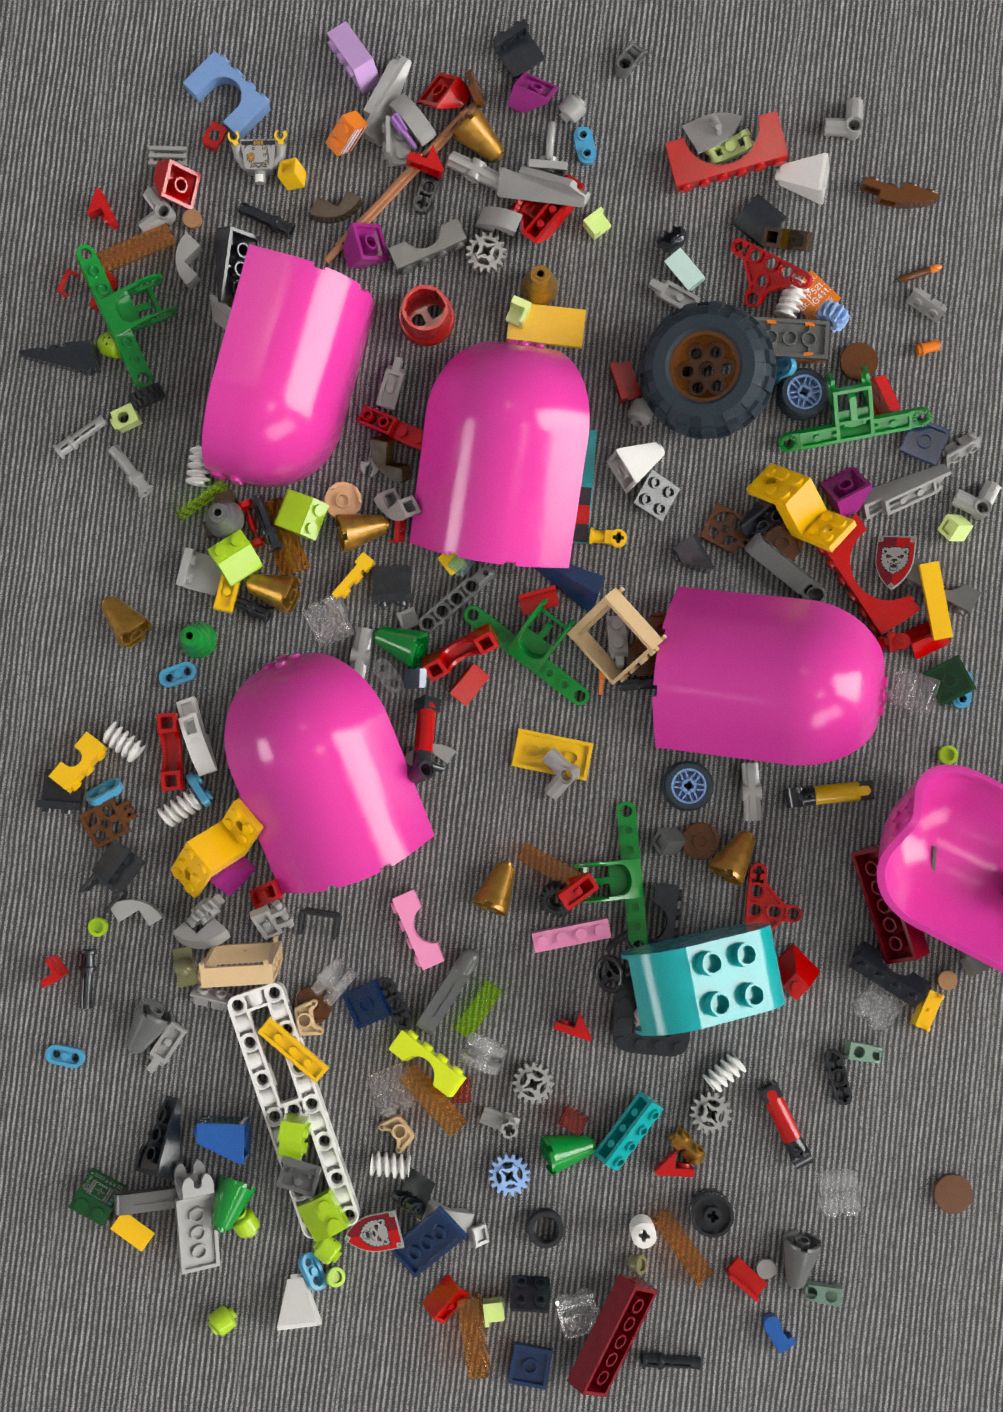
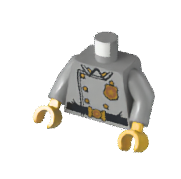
M237 130V138L235 139L231 138L230 132H228V140L232 142L231 147L234 159L241 169L246 170L249 176H254V184L265 185L266 175H274L275 170L279 167V161L285 159L284 139L287 137L285 130L283 131V138L279 137V131L276 130L274 133L275 139H240V142H238L239 132Z

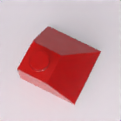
M439 72L416 102L435 109L462 108L468 102L471 94L468 86L460 77Z
M171 159L157 161L153 181L159 196L187 210L193 209L201 174Z
M792 944L777 960L783 989L793 999L798 1000L811 987L820 970Z

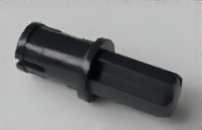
M636 677V679L624 680L622 683L620 680L618 682L619 691L637 690L640 692V690L657 689V685H653L654 678L639 679V677Z

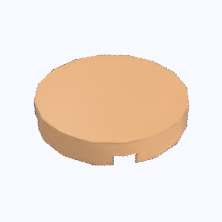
M348 482L333 484L329 487L324 497V503L329 505L327 511L334 518L335 515L358 514L363 503L362 495L358 488Z

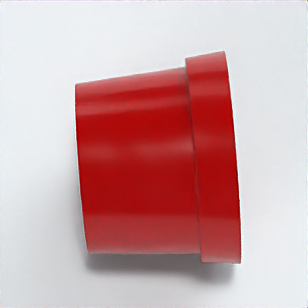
M431 285L416 286L403 299L399 312L400 329L404 336L416 345L424 347L438 345L445 341L453 331L455 325L454 309L450 301L438 288ZM433 305H437L442 312L436 318H432L428 312V309ZM421 315L425 325H414L412 318Z

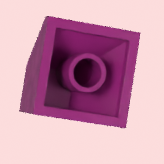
M525 72L514 84L507 106L519 113L529 112L547 104L559 87Z
M349 224L343 248L348 268L363 269L390 260L380 224Z
M854 466L820 483L832 509L837 514L845 517L860 510L872 489L869 481Z
M244 856L212 876L209 881L231 896L257 868Z

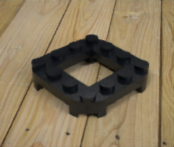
M631 976L625 977L623 987L615 994L611 1032L616 1046L629 1053L668 1057L683 1054L690 1041V1032L669 1036H641L632 1032L635 993Z

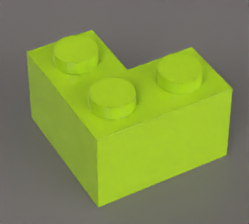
M290 1113L284 1115L280 1123L277 1156L283 1157L284 1155L301 1160L303 1154L307 1153L308 1142H305V1139H307L311 1130V1123L308 1122L309 1116Z

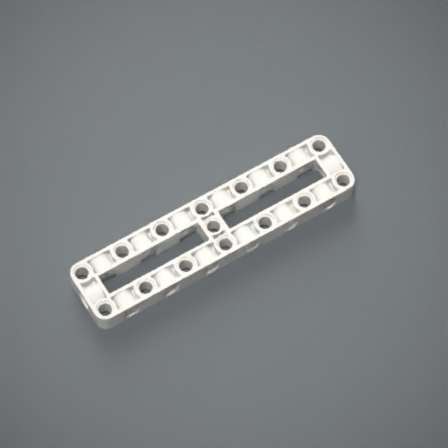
M274 981V984H265L236 994L228 1001L227 1007L276 1154L279 1147L280 1123L284 1115L290 1113L309 1116L308 1122L311 1123L310 1132L328 1186L332 1188L344 1212L352 1210L355 1213L354 1217H348L350 1221L348 1227L354 1225L358 1221L360 1207L318 1082L315 1083L286 1058L298 1096L284 1101L280 1099L276 1087V1078L270 1062L268 1063L264 1052L265 1046L261 1035L257 1033L259 1028L255 1025L251 1013L253 1010L268 1005L271 1017L282 1027L284 1024H289L292 1027L290 1034L305 1046L302 1035L298 1033L294 1011L284 984ZM272 987L279 989V996L275 997L271 994L270 990ZM235 1000H240L243 1003L242 1009H237L234 1006ZM247 1037H253L255 1039L254 1046H250L247 1044ZM259 1074H265L268 1077V1082H261ZM314 1098L317 1101V1106H310L307 1100ZM292 1104L298 1106L299 1112H291L289 1106ZM271 1112H279L280 1119L272 1118ZM320 1136H328L330 1142L326 1144L321 1142ZM277 1156L280 1166L282 1168L281 1160L283 1157ZM338 1172L342 1175V1179L335 1180L332 1174ZM289 1190L302 1231L307 1238L313 1239L296 1208L312 1197Z

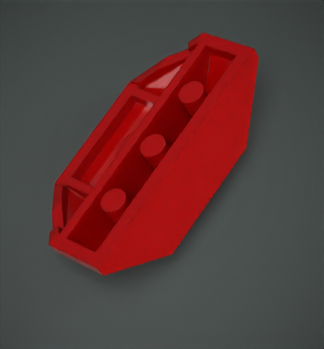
M570 174L565 175L566 178L573 179L578 183L577 189H584L585 185ZM527 201L519 210L520 214H522L520 220L521 234L536 245L549 239L574 210L575 206Z

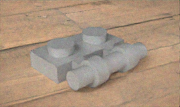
M280 900L273 902L274 908L269 909L266 905L249 912L251 920L265 940L283 933L282 928L285 926L288 928L294 926L292 915L287 913L285 904L281 903Z

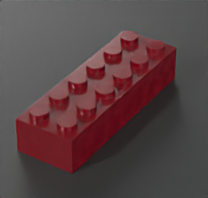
M880 844L864 847L850 853L885 964L915 961L930 954L924 932L897 916L886 904L880 893L877 883Z
M624 1274L618 1275L567 1379V1382L581 1394L599 1397L607 1396L656 1297L657 1289L642 1278Z

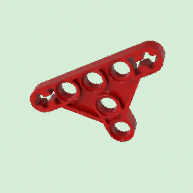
M742 238L735 239L731 244L732 253L743 259L749 287L744 295V303L751 308L759 307L766 294L790 285L805 290L810 288L813 283V277L810 273ZM742 245L748 249L747 253L739 250L737 246ZM759 250L760 258L753 261L752 253ZM774 258L776 265L774 268L769 269L767 263L770 259ZM786 267H791V275L784 277L783 270ZM796 275L801 276L803 278L805 277L807 282L802 283L800 280L795 278ZM765 276L767 282L764 286L760 287L758 280L760 277ZM752 294H757V302L750 304L749 297Z
M759 862L753 863L749 867L744 924L767 922L770 923L771 930H773L782 922L799 921L802 917L801 909L793 904H784L766 882V866ZM757 866H760V869L763 870V873H760L758 878L759 880L763 879L762 883L752 882V878L756 879V873H753V869H757ZM754 885L761 887V893L758 896H754L751 893V888ZM753 904H757L760 908L759 913L756 915H752L749 912V908ZM772 906H776L779 909V913L775 917H771L768 913L769 908ZM791 908H795L798 911V915L794 919H790L787 914Z

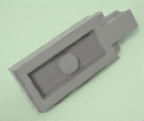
M652 278L648 285V288L655 291L654 295L677 309H681L684 305L690 303H699L701 299L669 280L663 279L659 282Z
M395 356L393 366L388 365V368H386L376 402L377 407L395 411L405 376V369H401L404 361L403 358Z
M607 616L609 655L611 658H615L616 669L624 668V657H628L626 624L619 616Z
M172 1021L149 1053L148 1058L152 1061L146 1070L153 1074L159 1065L163 1067L169 1061L188 1030Z

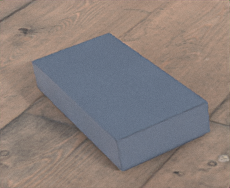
M424 668L405 670L404 689L425 688L427 670Z

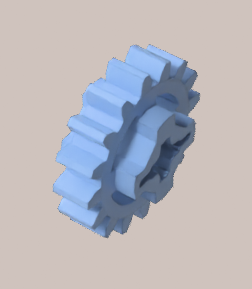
M506 1152L504 1158L498 1155V1162L492 1161L494 1168H489V1172L492 1173V1175H489V1180H494L491 1183V1187L497 1186V1193L502 1190L504 1191V1196L510 1192L513 1197L514 1191L521 1194V1187L527 1188L525 1181H530V1177L526 1175L530 1173V1169H525L528 1165L527 1161L522 1163V1156L515 1158V1153L508 1157ZM506 1162H512L511 1164H508V1165L503 1164V1163H506ZM519 1167L521 1168L523 1173L522 1178L519 1174H517ZM497 1171L499 1174H501L502 1177L500 1179V1182L498 1181L496 1176ZM512 1171V1172H513V1177H512V1176H509V1177L507 1178V1177H506V1172H507V1173H510V1172Z

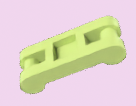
M744 129L738 134L731 136L724 143L705 151L706 155H709L711 159L710 164L720 165L749 152L755 144L754 140L750 138L751 133L749 129ZM743 140L745 145L740 147L739 141ZM720 151L721 156H717L716 152Z

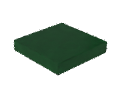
M959 655L923 672L941 707L977 689Z

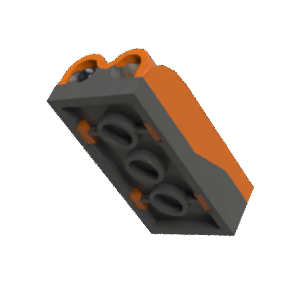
M753 317L768 334L776 361L785 356L793 358L796 363H821L828 359L830 321Z

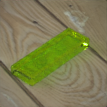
M220 479L177 510L175 514L180 520L184 521L215 498L214 494L224 492L229 487Z
M486 980L454 1029L468 1039H471L503 991Z

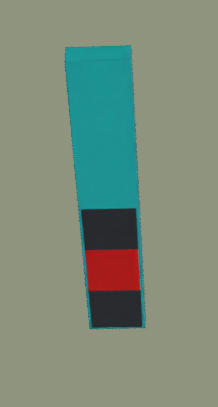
M589 430L573 543L588 544L597 430Z

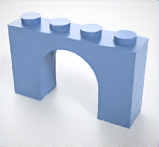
M214 51L183 82L186 91L199 103L217 86L228 84L238 88L242 93L241 102L223 123L235 138H237L236 130L239 132L238 141L240 142V139H243L271 111L270 101L263 93L259 94L256 91L255 85L250 80H244L242 78L243 74L236 67L232 68L229 65V60L223 54L219 55Z

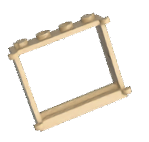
M623 587L619 590L614 588L567 633L612 685L618 680L622 683L630 676L628 671L632 674L640 666L637 663L642 665L650 658L647 654L650 656L655 654L659 650L658 645L667 638L665 634L660 637L621 594L625 590ZM610 608L615 611L648 648L624 671L621 668L616 669V663L588 633V630Z
M273 936V942L224 944L211 947L204 958V962L199 963V969L197 970L198 982L201 981V988L274 984L283 961L282 941H278V936ZM263 962V964L217 966L220 964Z

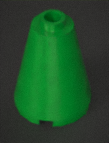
M192 621L186 624L179 634L180 648L191 658H205L216 648L217 634L213 627L204 621Z
M385 626L376 629L373 637L375 644L413 669L420 665L421 662H418L420 656H425L429 643V637H426L428 635L427 632Z
M589 1135L542 1136L541 1149L543 1159H546L547 1163H549L545 1165L548 1173L554 1175L593 1155L594 1150H596L594 1138H591Z
M220 1175L218 1178L211 1224L214 1225L213 1229L221 1233H225V1230L230 1231L256 1191L255 1187L249 1190V1185L226 1177V1180H223L225 1177L223 1175Z

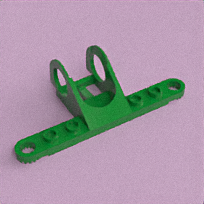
M80 245L75 252L76 260L125 367L132 378L133 384L139 389L151 385L153 376L133 332L164 322L166 319L174 317L178 312L177 306L161 310L152 290V287L160 285L163 281L162 274H152L143 277L114 292L95 250L90 245ZM82 250L88 251L90 259H84L80 252ZM152 281L151 283H149V284H147V285L138 287V286H140L141 284H144V283H146V282ZM147 292L156 313L148 314L140 319L138 313L149 310L152 306L149 301L134 306L130 296ZM143 374L147 376V383H141L138 380V375Z
M866 365L860 366L861 384L835 389V380L832 373H826V382L829 389L828 401L833 424L786 432L779 437L778 444L782 451L790 453L796 450H806L906 431L916 427L927 426L932 421V414L927 407H916L874 416L870 373ZM862 391L864 406L857 407L856 395L853 392ZM848 394L849 409L838 411L837 396ZM919 414H927L925 419L917 420ZM787 439L793 440V443L789 446L783 445Z
M544 598L516 635L480 607L472 605L465 609L464 619L467 623L477 629L489 622L498 637L499 647L576 705L581 706L588 702L590 697L589 691L548 660L576 620L572 619L568 625H565L543 608L549 601ZM472 609L477 610L479 613V617L475 621L471 620L468 616L469 611ZM541 611L564 628V631L553 645L544 640V637L553 627L550 622L546 623L538 635L529 629ZM581 690L585 693L586 697L583 701L575 699L576 691Z
M625 801L617 807L621 860L573 864V868H583V873H586L587 867L608 866L609 877L593 879L597 885L610 884L611 896H588L580 903L624 899L628 941L632 946L637 940L647 945L648 937L636 808L631 802ZM625 805L632 809V813L628 817H624L621 814V808Z

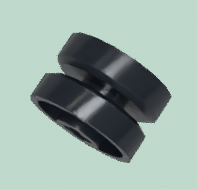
M705 1188L698 1191L691 1198L689 1215L695 1229L701 1235L708 1238H718L725 1235L731 1229L734 1222V1211L728 1198L721 1191L714 1188Z

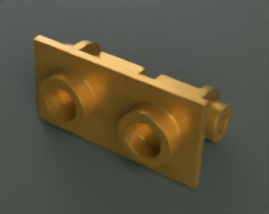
M678 1126L675 1134L672 1132L668 1136L669 1142L678 1152L682 1148L685 1149L681 1155L691 1165L696 1166L699 1162L703 1163L706 1155L703 1147L691 1138L688 1131Z

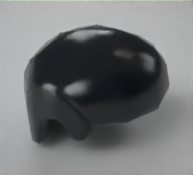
M673 226L672 232L665 230L661 232L656 241L661 249L665 252L673 253L684 245L687 233L682 226Z

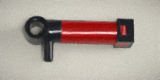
M426 694L414 700L413 712L417 713L413 761L412 765L408 768L409 779L414 783H420L432 778L435 771L440 773L444 771L443 765L432 762L436 714L440 713L441 700Z
M774 1080L757 1088L795 1169L798 1170L814 1162L783 1098L778 1083Z

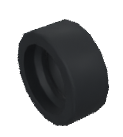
M550 1208L536 1210L531 1214L527 1224L529 1239L540 1248L556 1246L564 1235V1223L561 1216ZM541 1217H550L556 1222V1234L550 1239H541L535 1234L534 1225Z

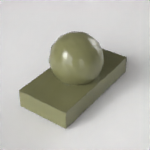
M186 946L172 949L178 988L199 984L193 948Z

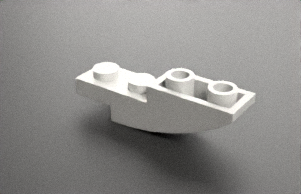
M193 696L176 702L180 716L178 718L180 728L198 775L203 776L217 771L209 735L205 732L196 697Z

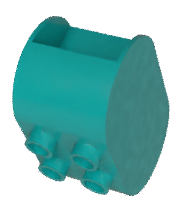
M767 922L745 923L709 929L621 952V958L628 959L640 1019V1025L635 1028L636 1034L641 1036L672 1035L700 1030L774 1010L786 1003L771 925Z

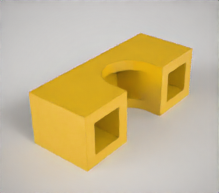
M87 731L74 745L81 752L82 758L80 763L70 767L60 762L49 775L52 780L70 794L81 786L83 778L89 776L94 770V765L98 761H102L107 754L108 748Z

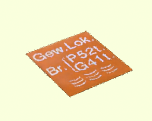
M811 270L809 273L813 277V283L808 293L803 292L806 295V299H799L803 302V306L796 307L810 320H817V310L824 301L833 300L837 302L841 297Z

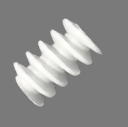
M795 277L796 279L800 280L802 283H805L803 280H801V279ZM794 285L785 287L773 314L779 318L797 319V316L793 313L800 312V309L796 306H803V302L799 299H806V295L803 292L808 293L809 288L803 290Z
M202 446L192 447L189 451L194 455L188 457L192 462L187 464L192 470L186 471V474L190 477L186 478L185 482L197 487H209L204 484V482L210 481L205 475L211 473L204 466Z
M115 721L105 731L103 743H109L110 748L115 747L116 753L121 752V757H127V761L132 762L140 756L146 745L140 747L141 740L133 742L135 739L134 735L128 738L129 731L127 730L122 733L123 726L116 729L117 722Z
M189 788L190 794L183 791V799L177 795L176 803L171 799L170 807L163 804L164 811L157 808L158 814L169 826L174 827L176 822H182V817L187 819L189 817L188 813L193 815L195 809H201L200 800L191 788Z
M734 1053V1057L726 1055L728 1062L723 1059L720 1060L721 1067L715 1064V1072L709 1069V1077L705 1074L702 1075L714 1091L716 1089L722 1092L721 1084L728 1087L727 1080L734 1082L733 1075L740 1077L739 1070L744 1073L746 1072V1068Z
M377 1151L375 1156L372 1153L370 1176H373L375 1171H377L378 1177H381L384 1171L386 1178L389 1177L391 1172L394 1179L397 1178L399 1173L402 1180H404L406 1174H408L409 1178L411 1155L408 1154L406 1160H404L403 1154H400L399 1158L396 1159L395 1153L392 1154L391 1158L388 1157L387 1152L384 1153L383 1157H381L380 1151Z
M645 1214L634 1216L629 1224L634 1244L642 1249L653 1246L657 1237L651 1218Z

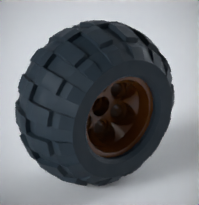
M712 300L710 302H694L684 305L683 308L665 316L647 338L639 363L641 391L653 414L672 431L700 440L724 438L750 425L769 402L777 374L774 349L762 325L751 314L740 307ZM714 349H721L720 357H712ZM696 350L702 351V356L699 359L692 358V354ZM725 365L732 366V371L729 374L722 373V368ZM686 368L693 369V374L690 377L683 375ZM713 368L712 375L708 374L707 377L703 375L705 369ZM717 382L723 384V389L719 392L713 391V386ZM702 384L704 386L703 391L695 393V385Z

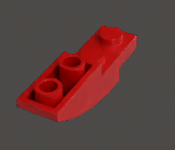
M364 405L356 422L384 437L395 439V442L421 451L423 430L404 423L394 416Z

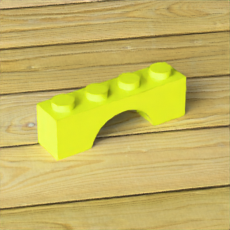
M401 1030L389 1047V1050L402 1061H409L415 1057L425 1058L434 1070L433 1086L447 1097H453L466 1079L463 1075V1070L456 1065L451 1066L448 1063V1058L441 1053L436 1054L432 1051L433 1046L426 1041L422 1043L417 1039L419 1035L414 1031Z

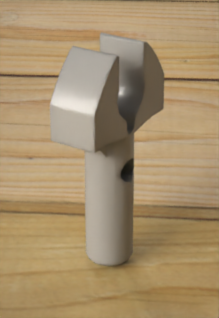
M370 450L368 460L365 462L361 461L360 469L365 476L366 468L371 464L373 468L371 477H374L379 473V468L376 466Z

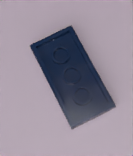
M440 1205L402 1236L404 1248L390 1251L414 1277H417L467 1236V1233Z

